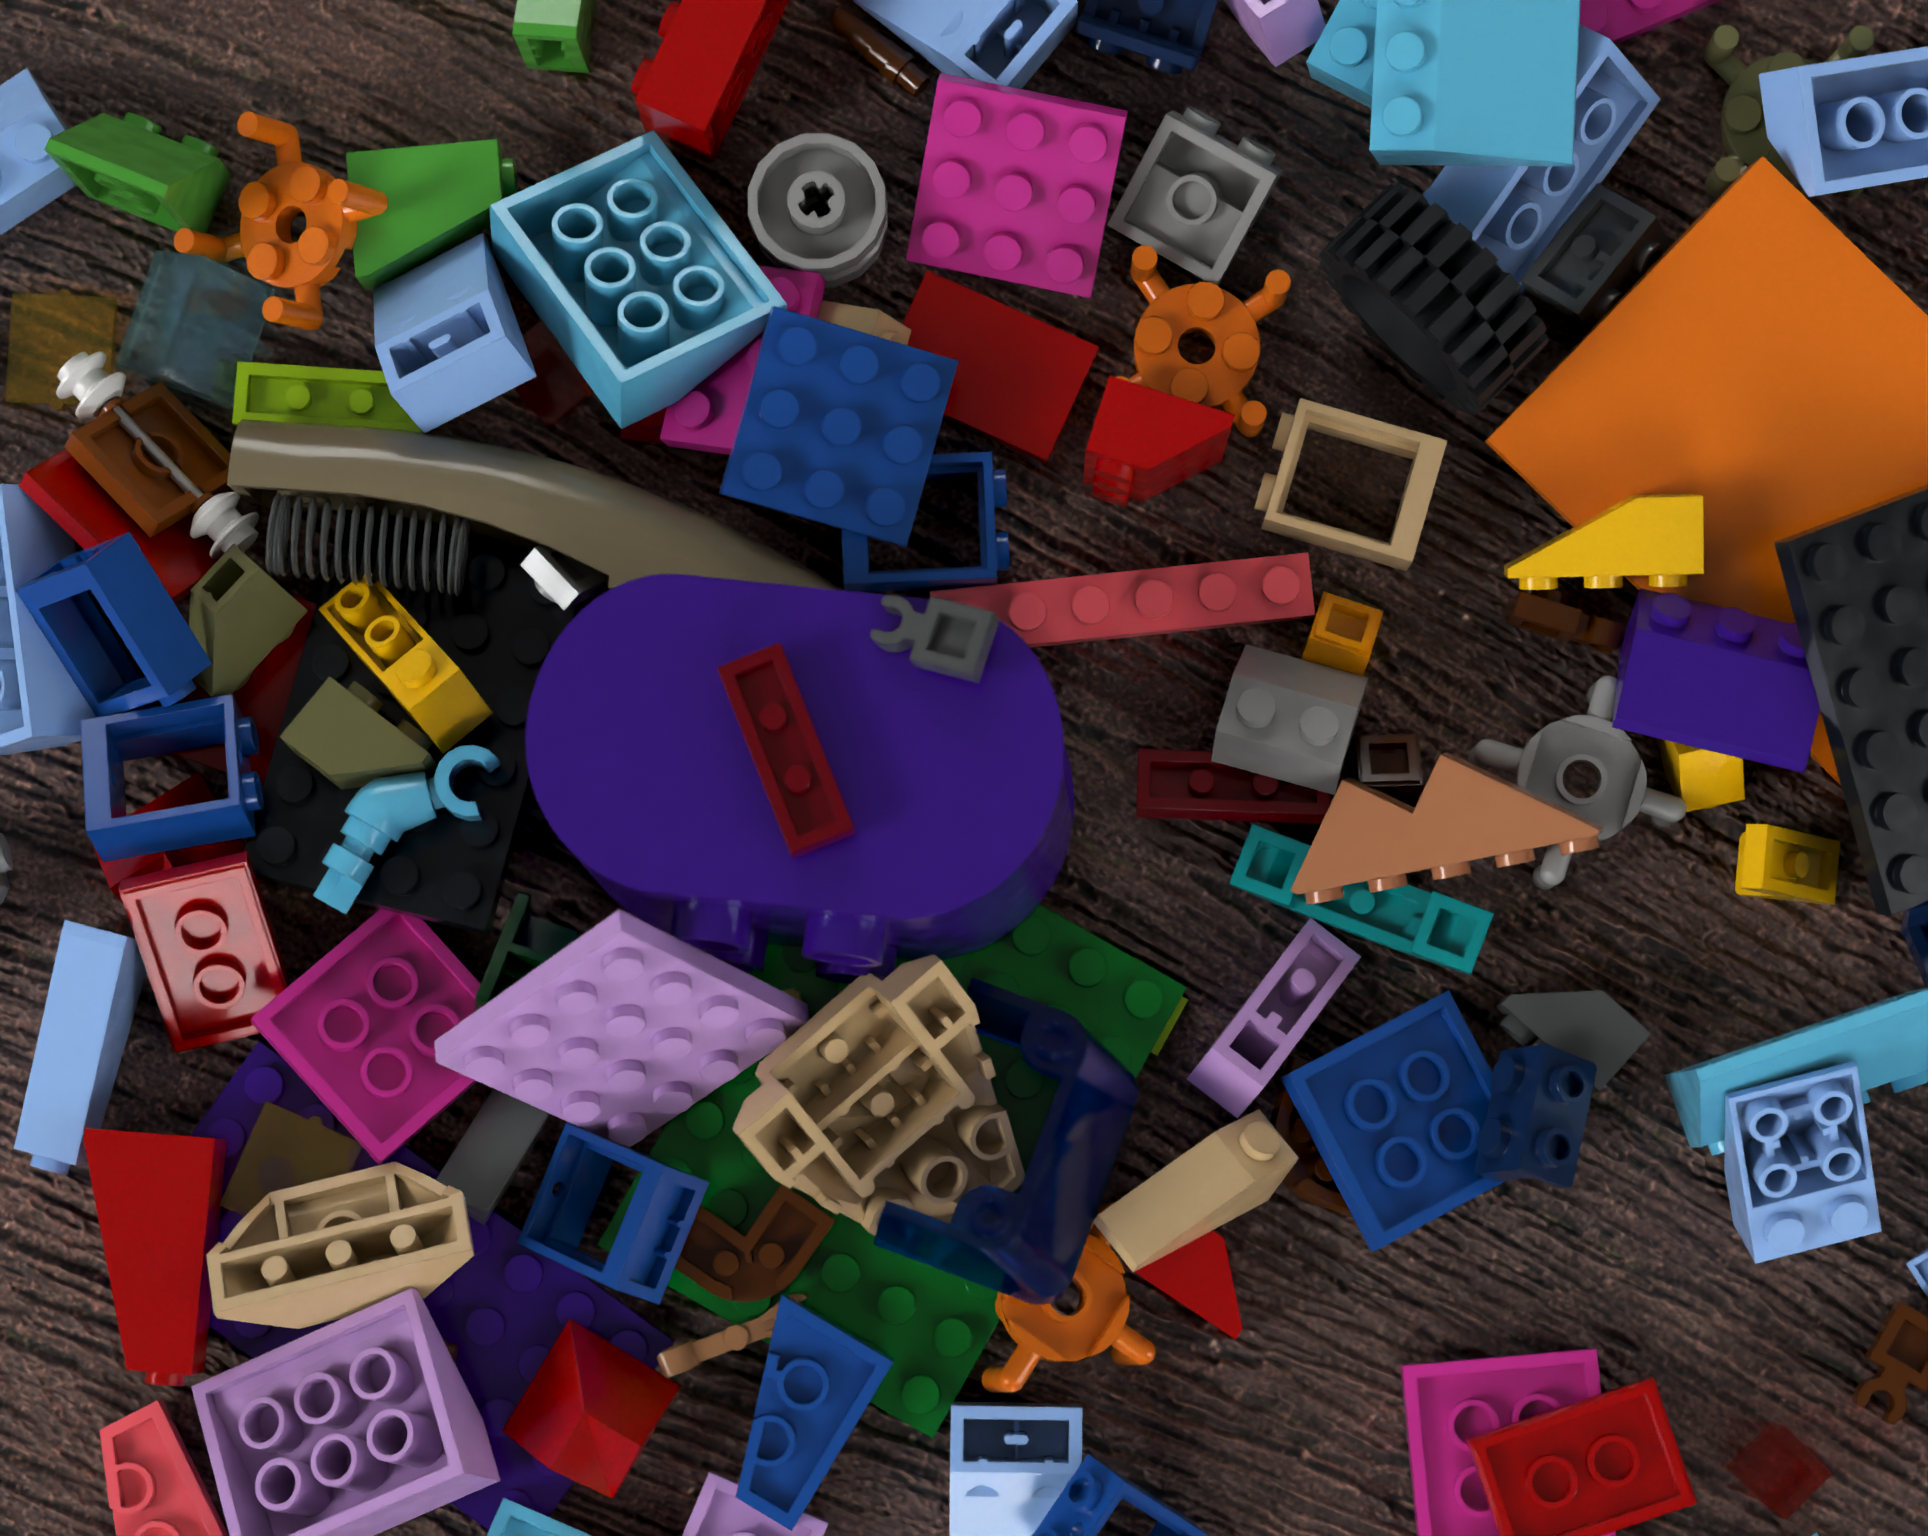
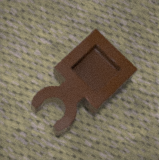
M1551 589L1532 590L1531 594L1520 591L1514 598L1506 622L1508 625L1566 643L1573 641L1606 654H1612V651L1617 649L1624 625L1605 618L1583 614L1581 609L1568 606L1570 598L1563 593Z
M1901 1301L1894 1302L1864 1356L1880 1366L1875 1376L1862 1380L1856 1386L1852 1396V1403L1864 1408L1872 1393L1877 1390H1883L1889 1397V1407L1884 1412L1881 1420L1894 1425L1905 1414L1907 1398L1904 1391L1908 1383L1920 1390L1927 1391V1316Z

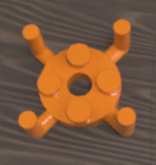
M247 111L238 119L237 129L239 133L244 137L275 145L277 166L265 173L258 181L248 183L241 191L239 196V209L242 213L240 232L219 237L189 228H181L175 234L174 246L180 253L220 263H227L245 257L248 271L254 278L265 281L273 286L293 290L295 293L296 301L276 296L267 298L262 306L264 318L270 322L314 331L319 329L324 321L320 287L330 282L342 269L335 266L345 249L352 251L357 236L358 221L384 213L388 207V198L380 190L343 179H335L327 170L302 162L299 134L295 126ZM303 211L306 217V229L301 233L299 240L294 242L291 237V224L295 216Z
M1149 245L1137 247L1132 254L1130 274L1150 305L1143 312L1135 331L1134 364L1137 373L1129 379L1124 376H1117L1116 378L1215 409L1223 407L1225 412L1235 415L1233 423L1243 436L1249 438L1257 436L1262 431L1267 411L1261 402L1249 401L1243 393L1254 375L1260 356V338L1256 323L1285 303L1291 285L1290 276L1287 272L1280 269L1271 271L1266 277L1264 287L1243 302L1211 282L1186 284L1170 289L1156 269L1158 256L1155 249ZM1192 332H1200L1207 335L1212 340L1215 348L1212 358L1202 364H1192L1184 360L1179 353L1178 344L1185 335Z
M1115 1202L1099 1204L1092 1222L1085 1220L1086 1225L1091 1229L1088 1234L1081 1231L1046 1232L1016 1247L994 1230L984 1227L967 1231L955 1243L956 1249L961 1255H983L1003 1269L998 1285V1295L995 1300V1310L998 1318L1003 1322L1007 1332L1018 1346L1005 1366L989 1367L984 1371L982 1384L987 1391L991 1393L1019 1391L1040 1359L1056 1363L1076 1362L1103 1352L1110 1345L1112 1346L1111 1357L1120 1366L1146 1365L1154 1359L1156 1350L1153 1343L1125 1324L1130 1310V1295H1127L1123 1276L1125 1271L1120 1259L1111 1249L1112 1245L1093 1223L1098 1214ZM1061 1277L1071 1280L1079 1292L1078 1305L1067 1316L1056 1312L1049 1300L1052 1284Z

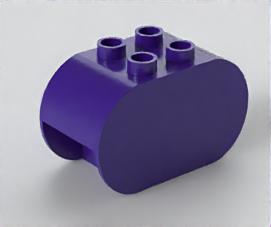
M684 574L645 576L616 586L588 604L565 627L546 656L534 685L527 714L525 743L530 781L545 818L561 841L612 899L643 922L660 930L670 932L671 936L745 973L764 971L767 944L803 948L802 956L817 961L815 976L824 980L851 984L859 976H867L869 973L886 978L895 970L896 958L916 960L935 954L941 960L982 949L999 940L1015 929L1035 910L1059 874L1068 851L1073 829L1074 784L1064 744L1060 710L1054 690L1038 658L1019 635L1002 621H999L980 681L976 683L916 667L909 659L913 646L897 653L881 649L870 637L872 629L893 632L898 629L902 622V616L888 613L881 605L883 596L888 595ZM900 596L906 599L916 612L925 614L930 599ZM779 642L784 650L856 830V834L796 858H792L717 670L719 666Z

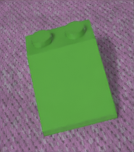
M130 112L126 113L123 120L106 113H101L50 137L44 149L88 197L175 232L181 228H189L206 233L231 176L223 162L217 158L219 150L214 146L188 135H184L181 143L161 136L159 134L162 128L159 125Z

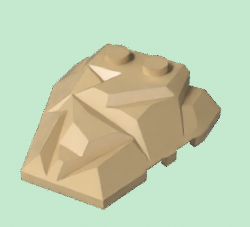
M935 954L902 963L886 978L869 973L867 976H859L759 1063L755 1075L762 1085L743 1101L732 1128L774 1180L790 1189L793 1186L815 1198L822 1207L837 1215L840 1212L862 1224L869 1233L928 1266L1027 1180L1007 1111L998 1105L991 1078L995 1077L996 1074L992 1060L982 1051L975 1025L980 1023L976 1006L942 960Z

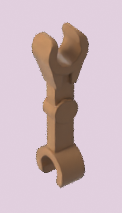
M802 1291L787 1294L798 1302L809 1298V1295ZM779 1302L760 1317L744 1323H733L727 1329L695 1341L691 1339L665 1348L657 1356L662 1374L665 1377H672L699 1366L702 1361L732 1350H741L748 1344L758 1340L771 1338Z

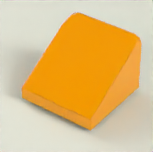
M1323 591L1301 659L1363 676L1384 611Z

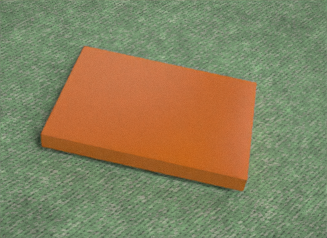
M1762 156L1753 162L1709 209L1689 226L1484 442L1572 527L1631 495L1696 493L1702 495L1704 509V574H1688V586L1650 587L1649 575L1624 577L1638 590L1642 588L1659 593H1674L1685 599L1723 608H1737L1752 615L1786 623H1796L1774 542L1928 485V315ZM1819 711L1809 755L1841 785L1822 714Z

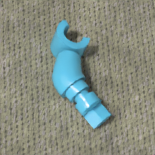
M465 745L449 751L439 761L432 778L427 779L425 771L371 780L356 793L344 810L345 813L350 815L340 831L346 837L341 846L333 843L322 863L329 867L313 896L334 909L347 914L374 869V866L368 863L374 852L382 855L390 840L398 842L403 832L437 818L436 810L444 807L455 817L467 821L482 820L476 801L466 802L456 797L453 792V783L459 772L467 767L478 766L491 773L501 765L500 760L486 748L477 745Z

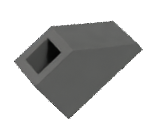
M1603 990L1510 994L1503 997L1495 1006L1506 1016L1501 1021L1500 1026L1523 1047L1532 1046L1534 1043L1537 1045L1548 1044L1593 1062L1597 1067L1592 1093L1600 1092L1651 1035L1646 1028Z

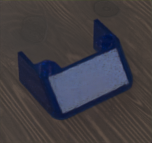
M972 977L967 995L975 1004L980 1023L975 1025L977 1033L1020 1048L1024 1060L1033 1070L1059 1080L1060 1083L1019 1194L990 1185L975 1187L960 1198L950 1224L886 1200L873 1245L1022 1301L1036 1305H1045L1061 1298L1070 1286L1138 1098V1086L1130 1070L1071 1014Z

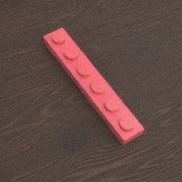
M1308 552L929 591L930 597L933 596L993 611L1000 621L1009 626L1025 641L1029 648L1303 620L1315 617Z

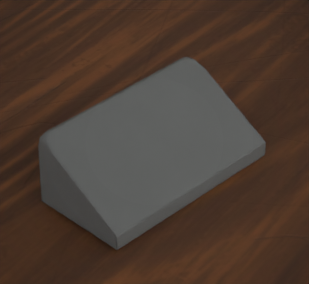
M493 1088L436 1181L462 1191L466 1200L468 1216L485 1225L548 1124L552 1114Z

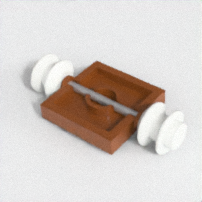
M80 352L68 360L58 372L57 378L61 382L56 390V395L60 399L74 395L80 401L75 412L79 419L97 418L73 431L64 448L150 538L193 513L194 517L190 536L196 539L208 535L214 541L209 552V556L212 559L220 558L233 543L245 552L258 537L259 533L254 527L259 520V514L251 512L242 516L235 509L240 496L236 492L225 493L231 488L227 485L230 453L161 381L124 402L121 396L125 386L126 375L123 372L107 375L102 370L107 360L104 352H96L90 356L86 352Z

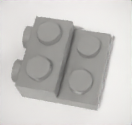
M1187 106L1183 115L1175 110L1166 113L1107 226L1141 245L1151 246L1157 254L1218 286L1248 231L1254 226L1283 170L1271 164L1276 156L1272 150L1247 137H1242L1239 145L1232 143L1216 134L1221 125L1219 121L1194 107Z

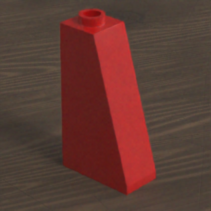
M85 1128L84 1146L126 1370L145 1371L146 1384L184 1386L185 1375L205 1372L212 1301L206 1254L217 1244L227 1139Z

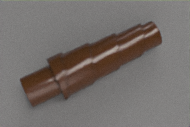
M840 7L834 13L830 21L831 25L848 39L847 41L859 50L863 57L875 66L879 73L893 85L899 83L914 97L919 96L927 88L931 77L915 65V56L903 50L893 40L887 39L871 25L869 26L855 13H851L845 7Z

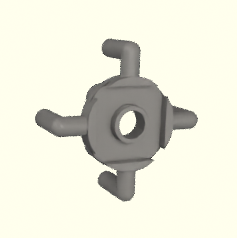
M1612 676L1601 677L1587 690L1586 699L1589 703V708L1586 715H1574L1546 725L1534 734L1523 749L1492 739H1484L1478 742L1468 754L1469 763L1484 770L1492 766L1514 773V784L1604 826L1602 833L1598 835L1599 842L1605 841L1623 830L1635 818L1638 812L1651 815L1655 825L1668 827L1681 820L1687 810L1685 802L1680 797L1647 787L1646 769L1637 749L1631 742L1632 740L1624 730L1612 727L1617 679ZM1576 762L1585 763L1596 772L1598 786L1591 797L1577 798L1565 789L1563 773L1568 765ZM1559 843L1547 845L1542 864L1535 868L1532 873L1534 885L1541 890H1548L1560 884L1566 876L1572 854L1561 855Z

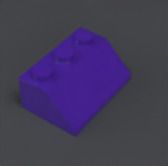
M1640 588L1620 645L1612 727L1804 773L1809 759L1820 707L1797 624L1752 615L1737 608H1723L1685 599L1674 593H1659Z

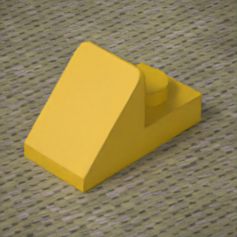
M1746 824V831L1739 838L1735 891L1741 896L1835 905L1840 841L1770 824Z

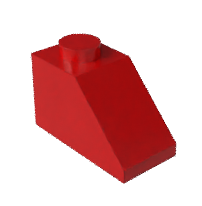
M1212 1230L1134 1272L1234 1339H1237L1243 1330L1224 1237Z

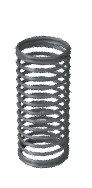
M280 493L274 497L270 510L265 561L266 570L270 576L274 573L276 576L281 574L284 577L292 568L294 575L298 579L307 569V574L311 580H314L321 571L322 577L328 582L336 572V577L342 584L348 579L350 573L351 580L357 585L362 581L365 574V580L370 587L377 582L379 576L380 583L384 588L391 584L394 576V584L399 590L405 586L408 579L409 586L414 592L420 587L423 579V586L427 593L434 589L436 581L442 595L448 591L450 596L455 593L458 597L462 593L468 558L470 519L455 516L448 570L444 582L443 564L447 514L445 512L441 514L437 551L429 582V547L433 513L431 510L426 512L423 547L415 580L414 554L418 510L416 508L412 510L408 550L400 580V542L404 509L402 507L397 509L394 546L386 577L385 545L390 510L385 505L381 515L379 548L371 577L370 554L375 506L372 503L368 506L364 550L357 574L356 543L361 506L357 501L353 506L350 546L345 569L342 574L341 545L346 517V503L342 500L338 506L335 548L330 569L327 571L326 553L332 502L328 498L324 502L320 549L313 571L312 543L317 515V499L313 497L310 499L308 507L305 551L300 569H298L297 545L303 508V499L299 495L294 502L291 547L284 568L290 531V499L287 494L282 496Z

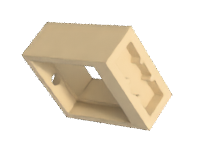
M1300 398L1294 415L1282 412L1271 449L1282 451L1283 455L1277 475L1264 472L1254 509L1266 512L1261 529L1407 571L1415 556L1448 440ZM1307 429L1412 459L1389 543L1283 512Z

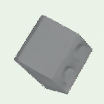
M1246 644L1232 675L1216 728L1211 761L1335 795L1369 678Z

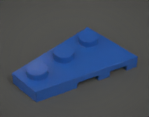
M783 1292L779 1301L736 1498L792 1531L892 1366L893 1358Z

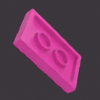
M758 265L787 303V310L818 319L826 280L819 273ZM764 331L677 403L666 408L660 434L662 442L669 447L730 455Z

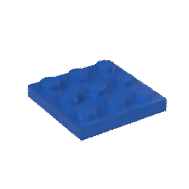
M776 306L771 307L719 494L907 547L959 361Z
M1449 990L1280 1078L1371 1252L1381 1249L1505 1182H1494L1474 1174L1478 1157L1477 1138L1485 1123L1492 1093L1490 1084L1492 1071Z

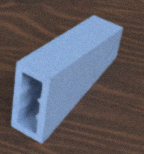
M68 920L64 921L14 1149L33 1154L30 1166L63 1175H68L70 1165L88 1166L84 1146L85 1128L101 1129L146 976V969L136 939Z

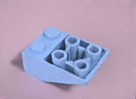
M853 0L942 73L1019 89L1023 88L1076 25L1078 14L1077 0Z
M484 233L373 289L375 349L390 394L424 434L537 376L490 244Z
M1855 1061L1726 1094L1724 1172L1732 1220L1755 1264L1882 1232L1858 1067Z
M952 1402L949 1536H1032L1082 1463V1404Z

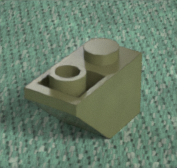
M234 543L190 590L189 627L212 662L209 667L193 679L211 697L229 695L243 687L251 677L256 666L277 644L284 642L292 634L296 623L308 612L288 591Z
M330 676L280 735L281 739L296 755L340 789L363 787L374 778L425 771L427 778H432L438 766L428 752L433 742L425 734L405 719H402L398 726L395 727L378 714L384 705L367 689L355 681L346 689Z

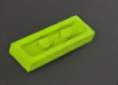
M237 361L232 424L236 428L242 419L369 427L423 433L390 394L383 371Z

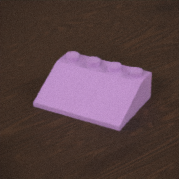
M407 1289L191 1386L230 1536H374L500 1481L483 1418L418 1289Z

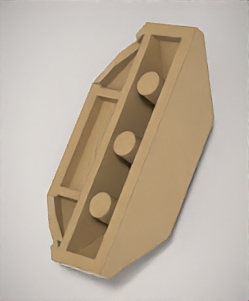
M396 1161L269 1192L235 1226L223 1243L218 1242L206 1254L213 1312L218 1319L301 1329L345 1318L410 1288L418 1289L422 1299L426 1298L475 1255L463 1192L452 1186H445L433 1178Z

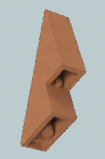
M1447 752L1440 754L1415 808L1351 777L1343 779L1290 891L1297 895L1304 893L1307 905L1344 898V885L1364 881L1368 882L1369 892L1372 893L1408 885L1406 873L1430 868L1433 880H1439L1471 873L1469 863L1471 860L1495 856L1497 868L1534 861L1533 848L1559 843L1561 855L1600 848L1598 835L1602 833L1604 826Z

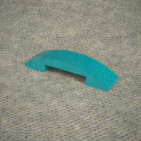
M1251 825L1229 882L1231 886L1358 937L1472 975L1494 913L1435 891L1430 893L1411 885L1370 893L1367 881L1344 885V898L1307 905L1304 893L1297 895L1291 892L1290 889L1311 845L1257 825Z

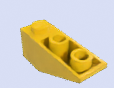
M1697 493L1631 495L1505 564L1504 575L1507 578H1519V589L1521 590L1558 589V577H1584V588L1623 587V576L1649 575L1650 587L1688 586V574H1704L1703 496Z
M364 574L360 583L355 585L352 581L318 609L442 754L493 713L460 668L392 594L381 585L378 579L370 587L365 580Z

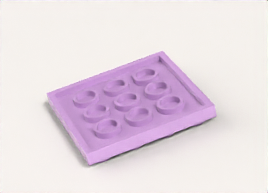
M618 909L437 1038L434 1044L436 1063L591 1133L631 1147L775 1050L810 1019L807 1003Z

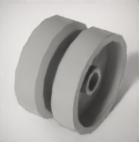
M802 133L777 144L757 164L748 186V218L753 236L764 261L775 268L819 273L826 280L825 288H835L859 278L879 258L888 236L886 188L875 162L856 143L831 133ZM822 206L829 209V213L818 218L815 211L809 214L815 207Z

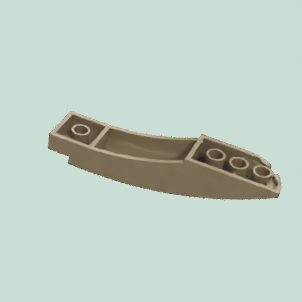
M242 419L239 422L232 442L227 485L250 506L271 507L274 497L280 493L282 496L284 494L289 496L291 509L294 508L296 497L300 495L303 499V510H308L310 499L315 497L317 499L318 511H323L324 502L328 498L332 502V512H338V506L342 500L346 503V510L353 511V506L358 501L361 506L360 513L367 514L368 506L372 503L375 506L376 515H382V509L387 505L390 510L389 517L396 518L397 509L402 507L404 509V519L411 520L412 510L416 508L418 510V522L424 523L426 512L431 510L433 513L432 524L436 525L440 524V516L445 512L447 514L446 527L453 529L455 516L470 519V534L496 540L526 552H531L534 547L541 544L608 575L609 578L604 585L609 590L630 580L658 574H684L842 590L788 556L687 506L595 471L507 447L412 431Z

